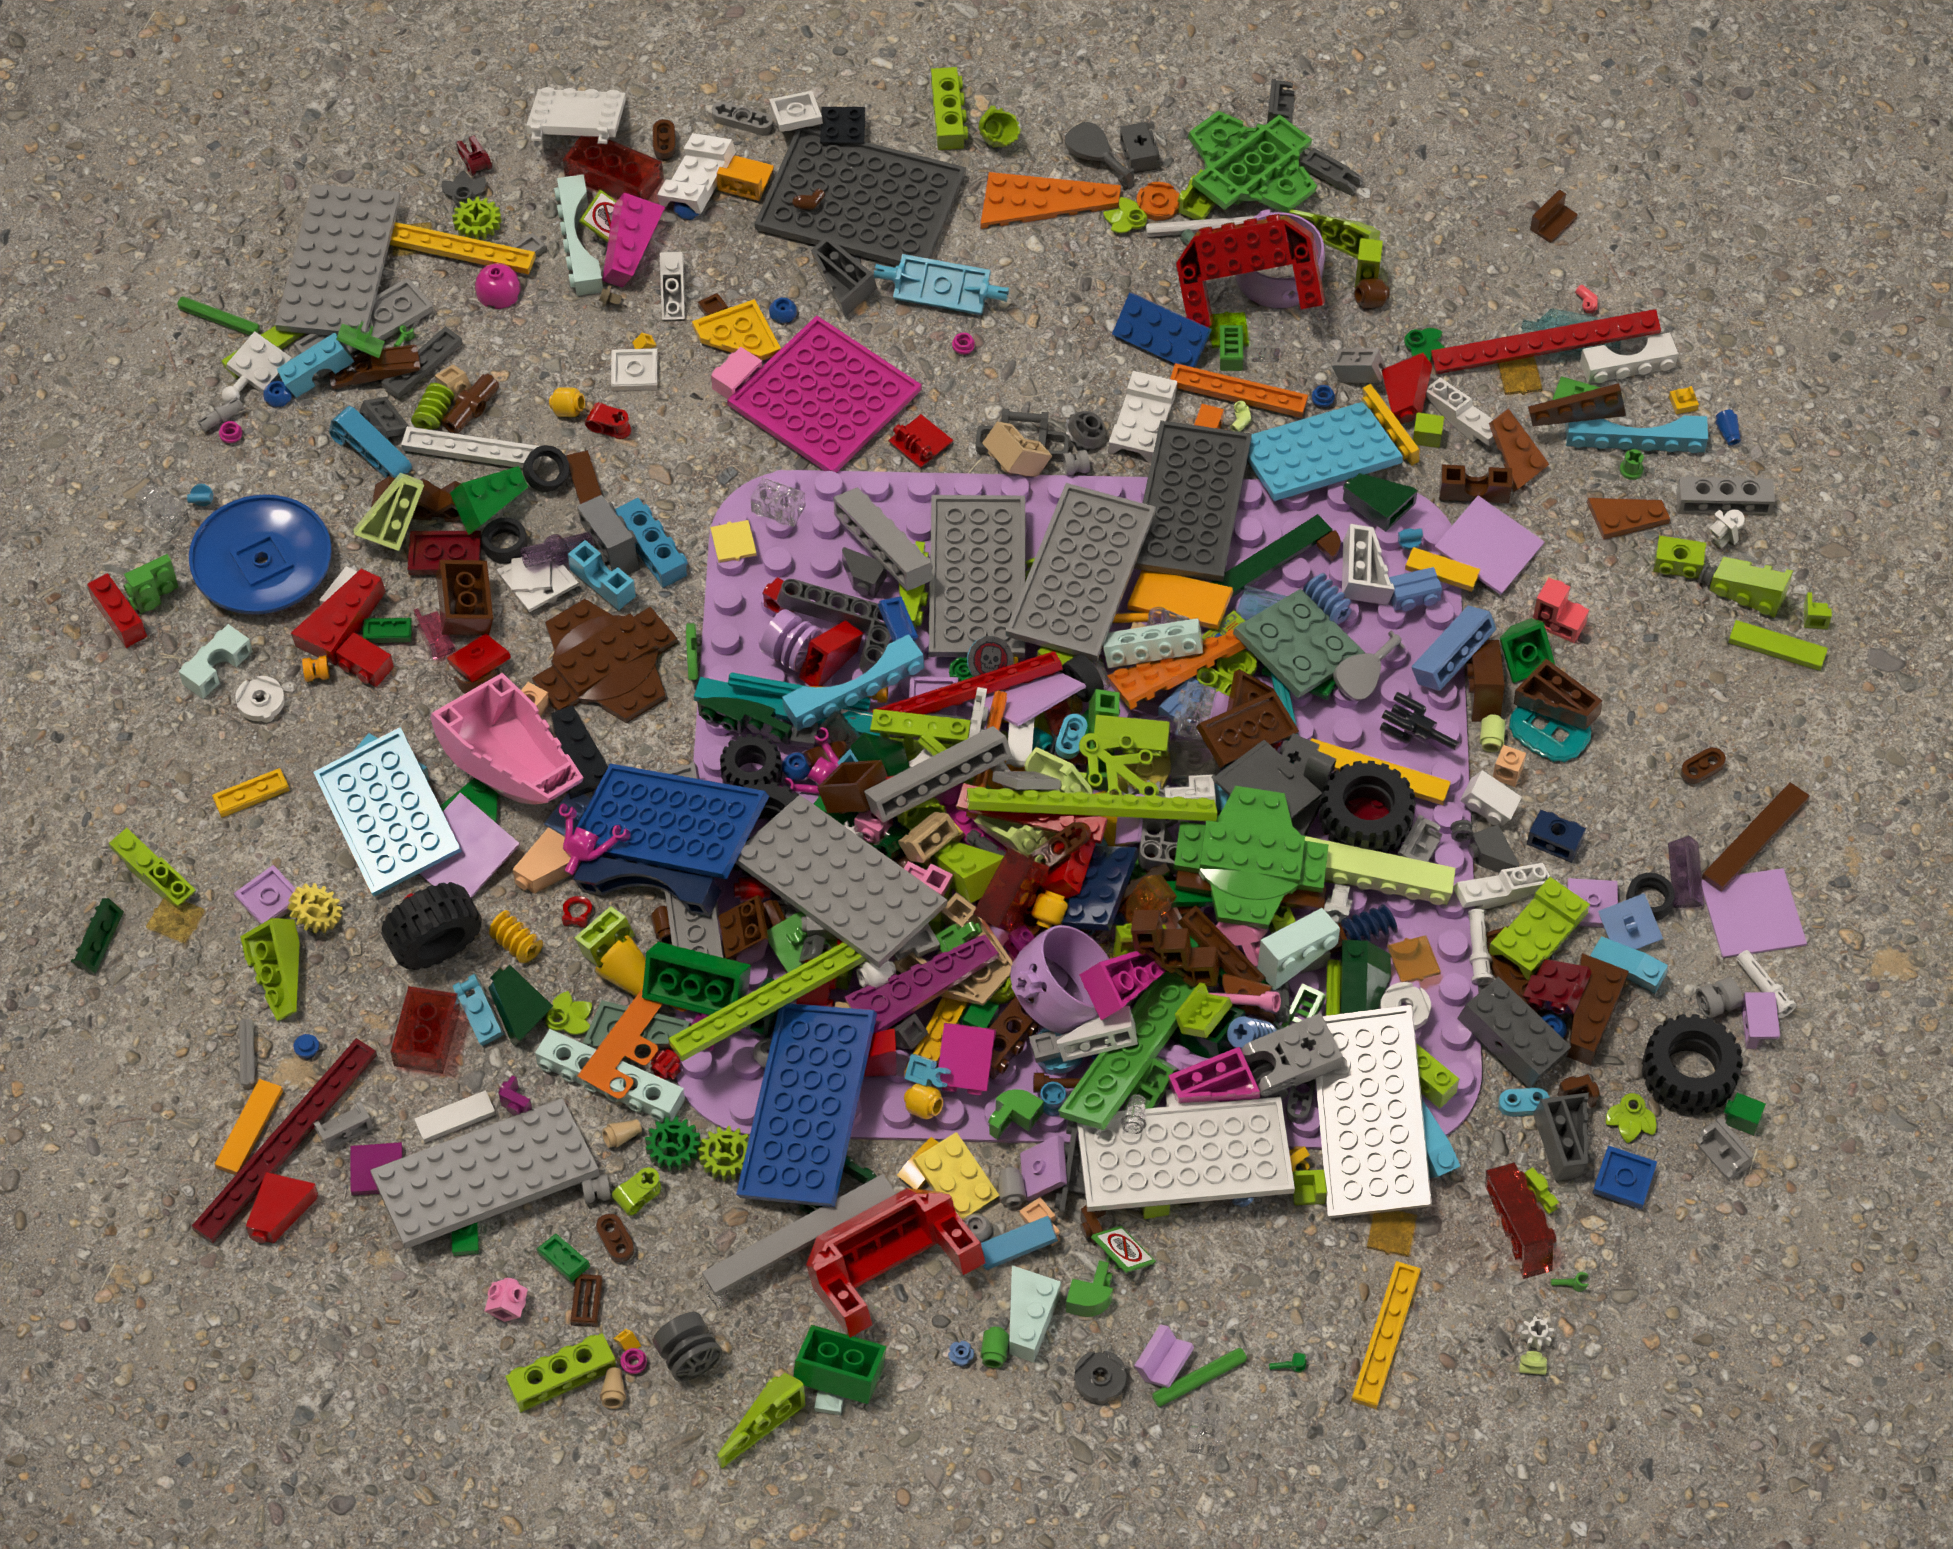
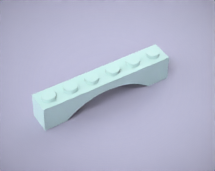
M584 174L557 178L558 187L554 188L556 201L561 202L560 205H557L558 216L564 220V222H560L561 234L567 237V239H563L565 253L569 252L570 255L566 257L567 269L573 272V274H569L570 287H575L576 296L601 293L603 285L599 261L583 248L576 234L578 222L582 213L588 207Z

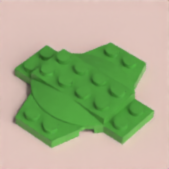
M1217 111L1189 132L1188 139L1205 161V170L1193 178L1191 185L1224 210L1233 203L1238 205L1242 201H1258L1284 213H1289L1291 209H1294L1316 192L1317 185L1303 166L1299 167L1300 153L1311 146L1312 139L1281 115H1278L1266 125L1257 124L1256 128H1248L1243 126L1244 121Z
M1235 786L1223 810L1217 816L1216 821L1206 820L1205 825L1180 821L1174 870L1198 873L1203 881L1206 880L1210 884L1217 922L1268 929L1284 895L1292 894L1297 889L1323 892L1329 844L1305 841V836L1301 835L1292 826L1285 793Z

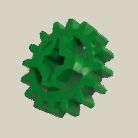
M675 1116L671 1122L668 1117H665L664 1124L656 1121V1129L649 1128V1137H645L646 1153L650 1155L652 1163L658 1160V1168L660 1169L667 1165L668 1171H671L673 1166H677L678 1170H682L683 1163L690 1166V1158H698L697 1151L701 1147L699 1142L701 1140L700 1133H696L695 1125L689 1126L688 1119H684L681 1123L678 1116ZM660 1137L661 1141L658 1143V1147H656V1143ZM690 1140V1145L686 1150L685 1146L688 1145V1141Z

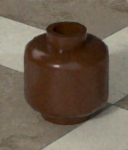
M1380 278L1361 280L1354 290L1355 300L1363 308L1382 307L1390 295L1389 287Z

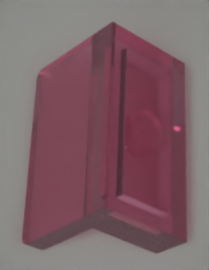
M418 608L413 609L416 625L432 659L436 660L454 653L455 647L450 636L442 635L438 611L422 616Z

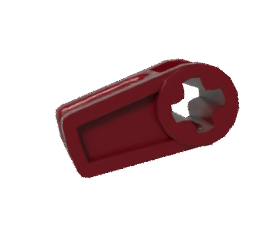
M475 135L469 137L472 152L468 151L463 141L456 142L457 151L470 176L476 175V172L483 169H492L489 155L482 148Z

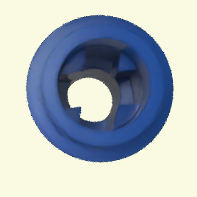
M1731 409L1719 412L1716 415L1717 420L1715 423L1729 446L1738 444L1741 439L1737 414Z

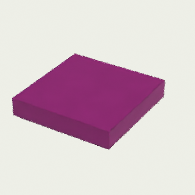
M402 1142L350 1146L351 1196L380 1194L370 1170L403 1158Z

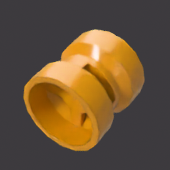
M327 655L319 656L313 660L310 657L302 658L305 682L313 681L315 678L322 680L330 679Z

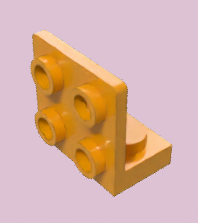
M734 155L728 167H719L716 173L718 190L760 201L774 171V166Z

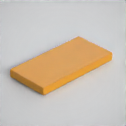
M1142 570L1127 607L1128 610L1149 613L1176 621L1199 618L1200 626L1218 630L1232 597L1233 588L1178 575Z

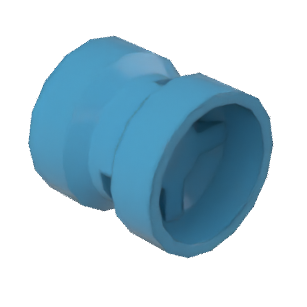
M1049 1082L1041 1089L1040 1098L1044 1101V1113L1046 1115H1059L1058 1110L1066 1101L1065 1088L1058 1082Z

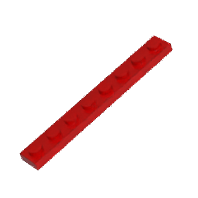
M1052 651L877 709L922 715L936 713L943 708L961 705L965 701L975 698L977 687L987 689V695L998 690H1007L1013 685L1029 683L1041 676L1053 675L1057 671L1063 670L1056 652Z

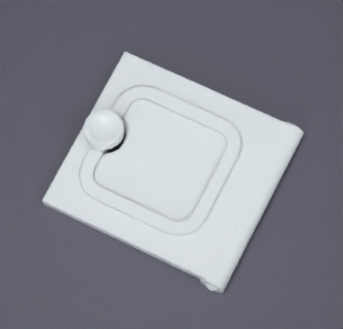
M545 543L521 558L529 557L530 555L533 557L550 555L552 591L544 593L546 590H539L533 593L528 591L514 592V594L524 607L531 612L546 603H555L559 596L579 586V583L551 551L549 544ZM510 563L496 569V572L511 590Z

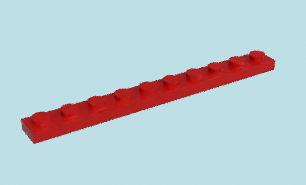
M1653 309L1431 350L1435 374L1437 375L1661 333L1657 310Z

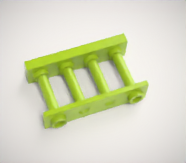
M874 709L870 732L880 733L881 737L903 742L909 762L915 759L924 749L918 743V740H914V737L920 738L925 732H928L937 741H952V744L941 743L948 749L968 739L971 720ZM889 734L904 736V739L889 737Z

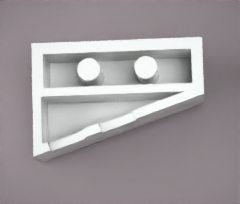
M1350 524L1343 539L1342 592L1345 594V599L1349 598L1351 600L1388 605L1395 588L1393 583H1390L1387 574L1388 568L1383 563L1382 551L1373 527Z

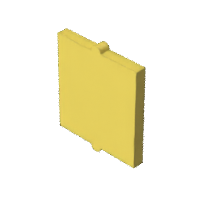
M748 520L735 523L727 522L724 525L710 527L718 563L731 560L739 561L741 558L757 556Z

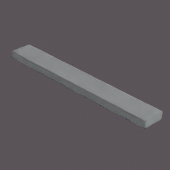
M884 1174L837 1198L835 1207L823 1206L706 1269L702 1272V1275L714 1295L717 1296L815 1242L817 1236L896 1193Z

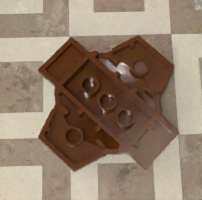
M584 598L545 622L553 650L555 651L551 660L552 666L532 677V681L535 686L548 692L549 703L555 711L572 705L574 707L579 703L589 705V702H596L606 712L624 723H628L666 700L665 692L656 669V663H658V655L678 644V638L651 606L634 617L631 613L626 616L612 615Z

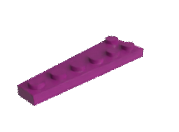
M984 934L953 948L951 951L934 956L933 960L922 965L916 964L904 973L892 975L888 978L889 983L877 989L869 985L844 998L850 1008L874 1010L877 1013L873 1033L884 1031L1000 956Z

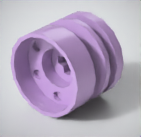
M784 609L777 613L767 626L761 640L760 649L763 654L776 661L781 659V663L784 666H789L791 670L797 673L801 671L803 662H805L810 640L821 635L822 630L815 625L813 626L808 621L802 622L801 617Z

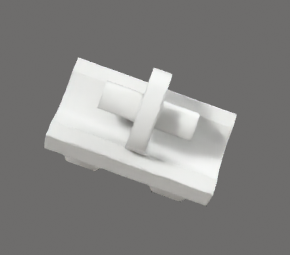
M1718 510L1714 514L1716 522L1709 528V531L1712 534L1711 541L1722 549L1729 541L1734 545L1739 541L1738 529L1744 525L1745 518L1739 510H1730L1725 516H1723L1721 510Z
M1335 884L1332 896L1328 895L1324 910L1327 911L1326 913L1336 924H1341L1342 919L1349 916L1353 901L1348 899L1350 887Z

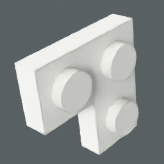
M1212 775L1189 776V787L1165 788V797L1173 798L1180 796L1189 799L1203 797L1215 800L1216 805Z

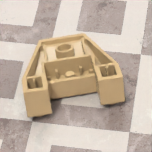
M955 893L947 902V906L941 911L943 923L948 927L953 924H959L961 928L971 921L974 924L979 923L983 932L967 939V942L985 934L998 951L1000 957L939 997L985 1005L1010 977L1013 961L977 908ZM912 952L904 959L895 960L893 963L896 973L899 975L910 970V967L916 964L922 965L927 961L921 957L916 958L914 952Z

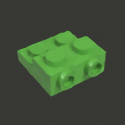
M168 554L124 574L126 584L123 586L129 596L127 598L128 602L140 614L161 605L159 596L168 594L179 587L172 561Z

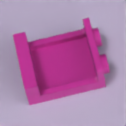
M944 1023L938 1068H948L951 1070V1074H941V1081L948 1084L947 1087H942V1090L957 1092V1087L966 1088L968 1094L982 1095V1091H988L996 1029Z

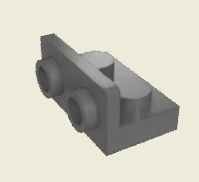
M387 397L363 401L359 413L386 439L405 434L406 428L409 425Z

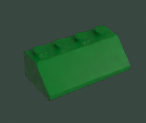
M657 942L646 952L642 998L711 1015L746 996L749 989L751 965Z

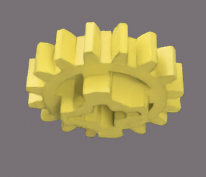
M305 883L302 888L297 887L288 900L290 903L287 908L292 910L290 917L298 919L297 925L304 924V930L306 931L310 927L314 933H317L319 929L326 933L328 928L334 929L342 916L340 913L343 909L337 906L340 900L332 898L333 891L325 892V886L318 889L316 883H313L310 888Z

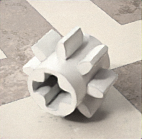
M1534 1316L1533 1321L1530 1323L1524 1321L1522 1327L1524 1331L1521 1332L1520 1339H1526V1348L1533 1347L1540 1351L1541 1346L1544 1344L1550 1346L1552 1340L1550 1336L1553 1335L1554 1328H1548L1547 1319L1541 1320Z

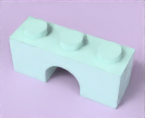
M229 624L224 629L219 630L206 646H202L190 661L182 665L179 670L182 684L204 699L220 684L217 671L213 666L219 662H228L235 667L240 665L253 652L249 638Z

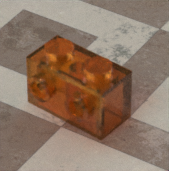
M1161 874L1145 876L1120 911L1128 923L1131 924L1134 911L1160 910L1162 918L1171 909V904L1177 896Z

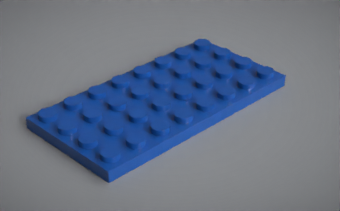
M610 763L576 827L589 831L599 837L594 850L614 836L612 833L614 826L619 825L621 827L619 835L623 834L624 829L630 831L629 840L626 842L618 841L603 853V856L727 879L769 795L763 790Z
M791 1003L779 1008L736 1193L739 1198L835 1207L877 1013L874 1010Z

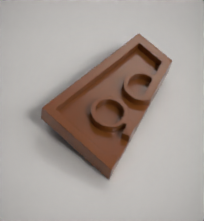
M1509 408L1489 423L1497 448L1502 452L1505 461L1504 467L1512 468V489L1515 492L1546 468L1549 463Z
M1588 498L1587 505L1603 540L1666 525L1670 522L1669 514L1662 500Z

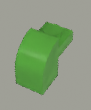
M1013 1089L1003 1092L996 1098L995 1111L988 1120L989 1135L998 1140L1012 1121L1030 1131L1044 1113V1101L1025 1090Z
M1099 1260L1093 1283L1072 1278L1066 1300V1313L1082 1317H1093L1103 1313L1109 1307L1113 1297V1288H1110L1113 1273H1109V1262Z

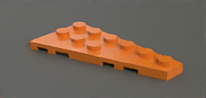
M989 172L980 229L988 228V225L999 223L1000 226L1008 225V222L1020 220L1024 223L1057 218L1058 214L1069 213V216L1076 215L1078 211L1084 210L1096 212L1116 209L1119 207L1121 185Z
M1230 630L1225 635L1205 639L1203 641V653L1137 663L1136 666L1127 669H1117L1113 674L1107 675L1110 686L1115 692H1120V698L1131 710L1137 707V701L1143 698L1148 701L1155 697L1154 693L1160 689L1169 690L1197 675V669L1203 666L1210 668L1215 665L1214 661L1220 657L1229 658L1247 647L1233 634L1234 630Z

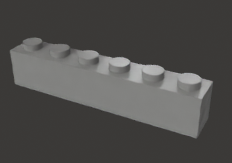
M857 487L833 497L834 515L907 591L932 581L931 570H933V564L930 558L925 557L920 552L918 546L913 544L903 531L901 532L894 522L883 514L880 507H876L867 494H864Z
M992 726L865 790L864 793L871 812L882 822H885L1011 758L1012 754L1006 736Z

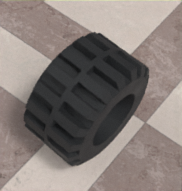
M747 734V737L744 738L740 735L736 741L731 740L728 742L729 747L725 746L723 748V754L720 756V768L724 784L743 787L751 783V786L757 785V782L765 781V784H771V782L781 783V754L778 751L777 745L775 743L772 744L769 738L764 740L763 736L759 734L756 737H752V734ZM748 763H757L763 766L754 772H746L740 769L741 766Z

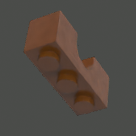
M1442 464L1439 480V500L1474 501L1477 496H1480L1487 502L1509 504L1512 491V468L1489 467L1486 475L1471 477L1465 473L1464 465Z

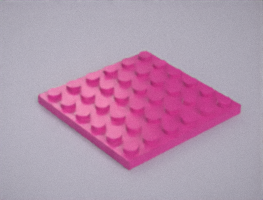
M816 315L727 400L729 407L822 470L837 473L922 390V384Z

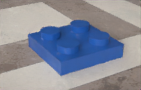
M1608 1145L1592 1193L1642 1209L1657 1161Z

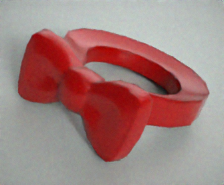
M574 896L567 899L563 904V925L569 926L573 924L586 928L588 925L587 919L592 914V903L590 900L582 896ZM572 904H584L587 907V911L579 917H572L568 911Z

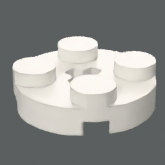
M257 676L256 680L244 681L237 689L235 695L237 708L242 716L252 721H262L264 723L271 722L274 716L282 710L285 703L284 693L280 684L268 676ZM261 695H264V701L257 702L255 700L256 697L260 698Z
M1409 982L1391 985L1381 999L1380 1009L1400 1007L1401 1003L1405 1002L1407 1006L1411 1005L1413 1008L1415 1030L1425 1025L1431 1010V1001L1427 992L1421 987L1420 989L1414 987Z

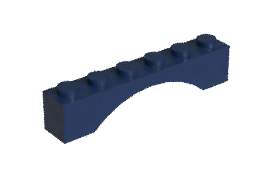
M602 855L593 861H581L573 878L582 892L602 896L626 887L647 886L658 888L675 896L683 903L689 913L711 916L721 893L715 879L711 876H697L686 871L676 872L660 866L658 868L650 867L642 862L637 864L629 863L621 858H616V860L608 859Z

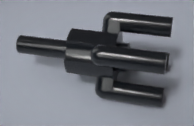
M1400 692L1395 694L1394 701L1410 708L1414 712L1395 704L1391 712L1388 710L1384 711L1382 718L1404 729V732L1386 722L1382 723L1380 731L1405 744L1411 743L1413 737L1425 744L1431 738L1454 751L1457 749L1459 742L1435 730L1437 722L1424 716L1426 712L1425 705Z

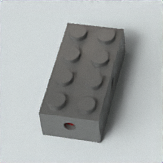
M1497 977L1469 1001L1457 1018L1528 1088L1533 1087L1561 1062L1571 1048L1500 977Z

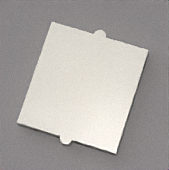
M530 555L529 557L511 559L512 593L528 591L533 593L539 590H551L550 555L535 557Z

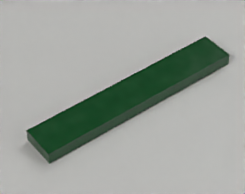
M1317 514L1225 572L1223 582L1212 580L1209 583L1232 587V597L1316 545L1318 540L1331 533L1333 529Z

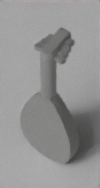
M1391 630L1388 633L1390 636L1389 641L1375 654L1354 655L1338 664L1334 670L1333 678L1336 686L1346 697L1359 701L1365 699L1374 691L1381 671V660L1396 646L1401 649L1405 648L1398 634H1394Z

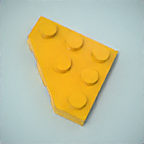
M755 299L692 321V327L699 341L708 346L735 353L742 347L762 361L772 358L781 350Z

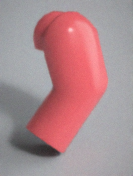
M1581 284L1575 293L1583 299V310L1586 313H1594L1597 310L1598 297Z

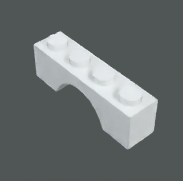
M1665 333L1649 336L1646 347L1634 355L1616 354L1605 345L1582 349L1580 365L1588 384L1603 383L1608 380L1624 379L1629 376L1646 375L1650 372L1667 371L1675 368L1678 352L1671 334Z

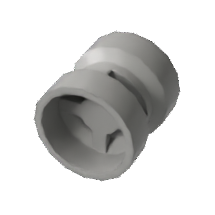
M1086 450L1078 451L1077 454L1063 453V466L1066 476L1074 475L1075 472H1081L1082 474L1090 472L1089 457Z
M607 1174L600 1175L597 1179H589L582 1182L585 1204L593 1203L596 1199L603 1201L611 1200Z

